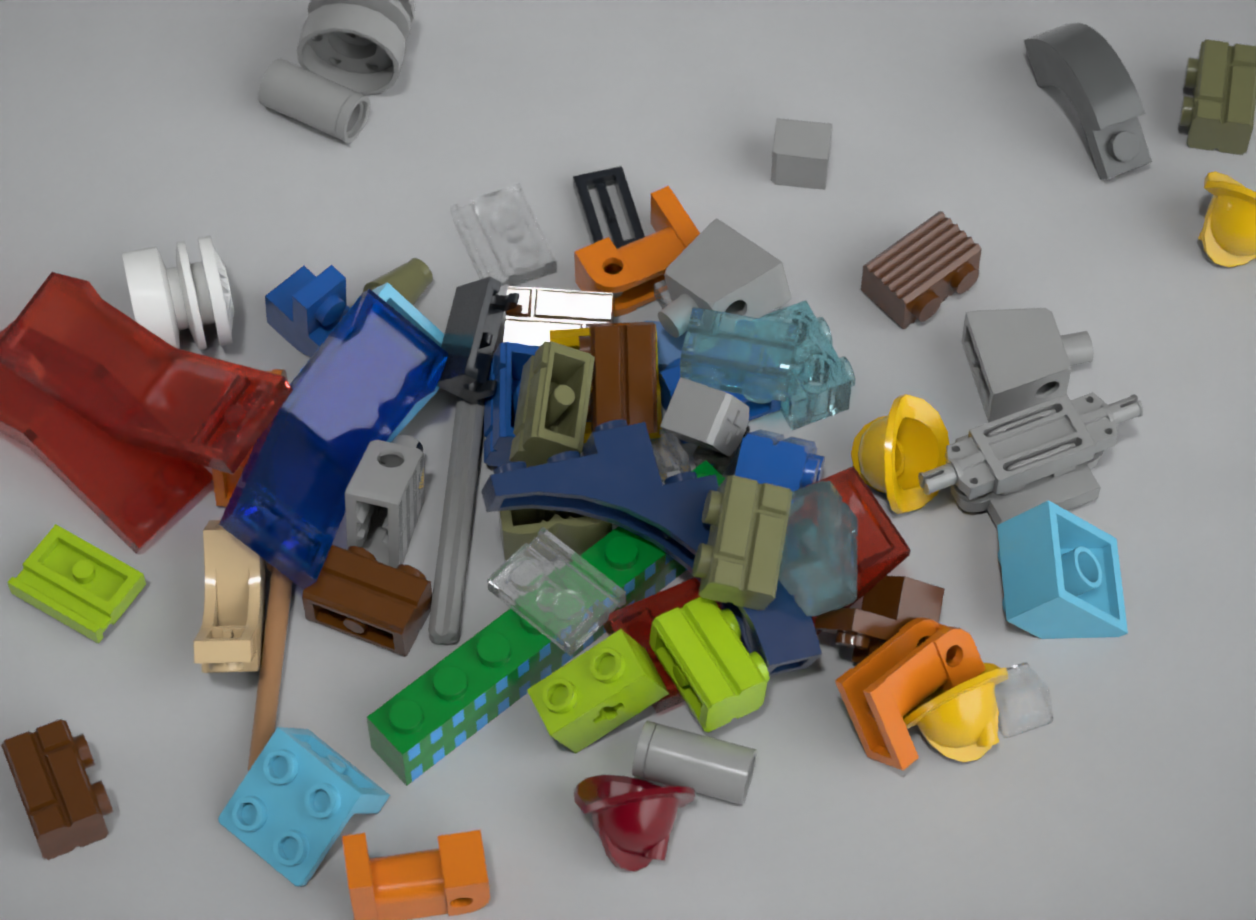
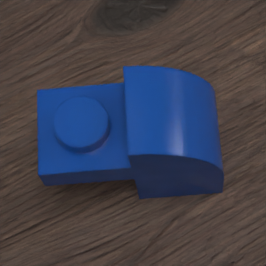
M303 265L265 295L267 323L298 351L314 358L350 309L347 306L346 277L333 265H330L318 276H315Z

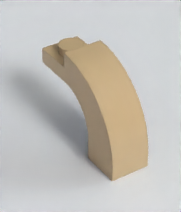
M264 519L209 520L203 529L205 568L204 611L201 628L193 641L194 664L202 663V673L258 672L261 663L265 620L266 567L264 557Z

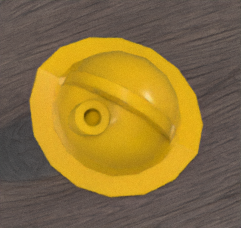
M1216 171L1208 173L1204 179V189L1213 194V197L1206 211L1204 225L1198 239L1203 241L1204 251L1212 262L1228 268L1244 265L1256 258V192L1246 188L1228 175Z
M908 394L899 395L893 401L888 416L878 417L864 425L854 438L851 450L854 470L864 483L878 492L887 493L891 510L896 514L920 509L938 494L939 490L926 495L923 492L924 488L920 486L918 474L946 464V447L950 445L948 431L939 412L927 401Z
M983 662L986 670L979 676L963 682L948 691L938 688L902 717L906 728L917 725L927 742L945 757L960 762L980 759L991 749L992 745L999 743L997 733L999 709L995 697V685L1008 679L1006 667L1000 668L993 663Z

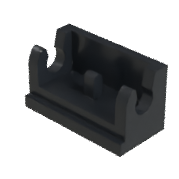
M490 276L456 288L432 380L433 385L473 404L479 403L481 399L495 394L498 382L487 380L499 329L504 311L516 308L520 296L516 292L509 293L508 295H497L502 282Z

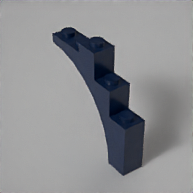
M618 419L595 427V432L591 433L583 446L582 457H580L579 451H567L548 458L547 464L527 467L526 462L517 461L501 465L494 469V474L489 476L481 491L486 512L525 508L568 511L616 524L652 542L687 568L693 575V564L700 543L708 544L711 527L710 524L702 523L705 500L710 490L717 491L719 485L716 474L697 478V474L694 471L670 476L664 480L665 484L663 485L646 423L627 425L626 420ZM786 529L775 599L764 610L759 611L737 606L731 602L717 601L722 610L728 608L734 614L741 630L740 640L748 653L756 651L762 657L767 666L769 676L808 668L822 655ZM695 577L701 583V578Z

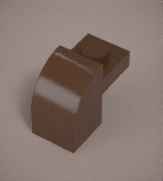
M867 575L861 610L857 608L818 606L815 629L836 634L835 644L854 648L851 662L860 663L897 634L899 629L909 621L925 617L939 623L945 588L905 576ZM925 636L918 641L917 647L926 641Z

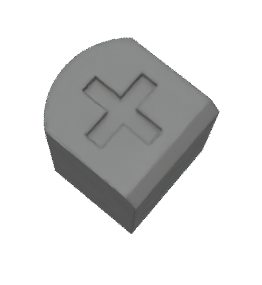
M777 118L772 150L771 181L775 185L825 190L832 124Z
M680 377L660 427L680 440L730 456L737 449L745 434L749 419V406L731 394Z

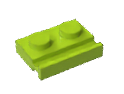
M57 524L54 525L22 564L23 569L17 577L14 578L12 576L7 582L11 594L98 644L104 638L103 632L107 627L117 622L146 586L143 573Z

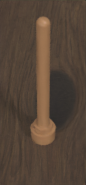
M275 529L265 535L264 557L265 562H267V569L272 574L248 771L275 732L293 576L300 571V567L306 563L308 538L304 534L290 529Z

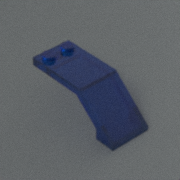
M370 288L363 292L271 407L219 525L302 589L315 583L346 512L345 491L369 443L374 440L387 441L414 405L435 391L449 354Z

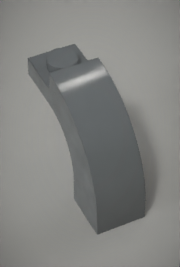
M1070 23L1023 40L1038 87L1054 86L1066 95L1075 108L1085 131L1100 179H1109L1152 162L1138 116L1145 114L1142 102L1124 64L1105 38L1086 24Z

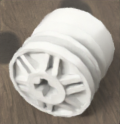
M211 235L198 238L201 262L189 264L185 241L177 242L176 266L170 268L165 267L156 246L122 253L135 322L145 361L178 355L180 347L179 330L187 328L190 329L199 350L207 349L203 325L213 323L216 325L220 346L233 344L231 334L235 311L225 263L221 260L213 246Z

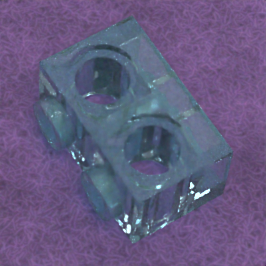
M806 300L764 315L749 324L748 340L753 338L759 339L767 354L769 363L771 362L781 381L780 410L792 431L849 409L851 387L855 386L856 382L852 366L845 356L838 357L832 346V335L827 322L821 316L816 318ZM788 342H795V343H798V344H797V345H791V344H787V343H788ZM809 382H818L822 385H812Z

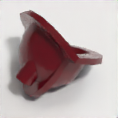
M621 775L587 777L577 784L574 789V802L584 814L592 815L593 828L600 836L607 857L616 867L633 872L648 866L652 859L665 861L669 837L673 830L678 808L693 802L695 798V790L687 786L661 787L645 780Z

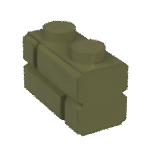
M1205 39L1201 42L1198 58L1188 57L1184 87L1193 88L1192 97H1183L1179 126L1188 127L1186 144H1188L1189 148L1213 151L1217 148L1222 153L1243 155L1247 153L1254 125L1256 46L1237 43L1230 46L1228 42Z
M544 341L535 352V356H531L523 365L513 431L515 437L512 440L509 459L511 462L524 461L527 467L547 464L548 458L562 452L579 451L580 454L582 453L595 359L590 353L552 341Z
M732 475L725 478L717 491L710 490L708 492L702 514V523L711 525L708 544H699L693 564V576L701 578L699 595L702 598L724 603L731 602L734 605L758 611L764 610L775 599L793 494L791 489L768 483L759 484L758 481Z

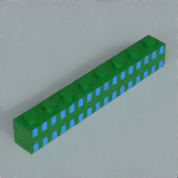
M706 460L692 470L696 472L697 478L716 474L719 486L725 480ZM618 526L368 715L366 718L371 748L408 786L528 693L527 689L561 668L688 569L652 542Z

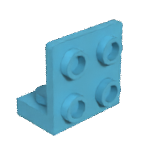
M278 727L219 815L218 821L295 886H305L350 818L355 813L378 814L390 797V794L309 729Z

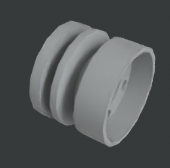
M311 0L308 6V17L303 24L297 46L298 63L308 71L363 95L378 94L394 85L400 74L405 54V41L410 34V24L415 14V0Z

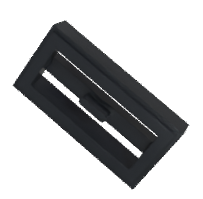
M622 166L573 176V188L591 244L604 238L587 188L590 185H594L611 241L616 249L645 237ZM605 182H614L632 239L623 240Z

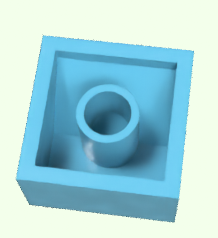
M1049 500L997 525L999 540L998 560L1002 570L1004 591L1002 603L1006 614V621L1041 639L1121 637L1128 634L1117 538Z

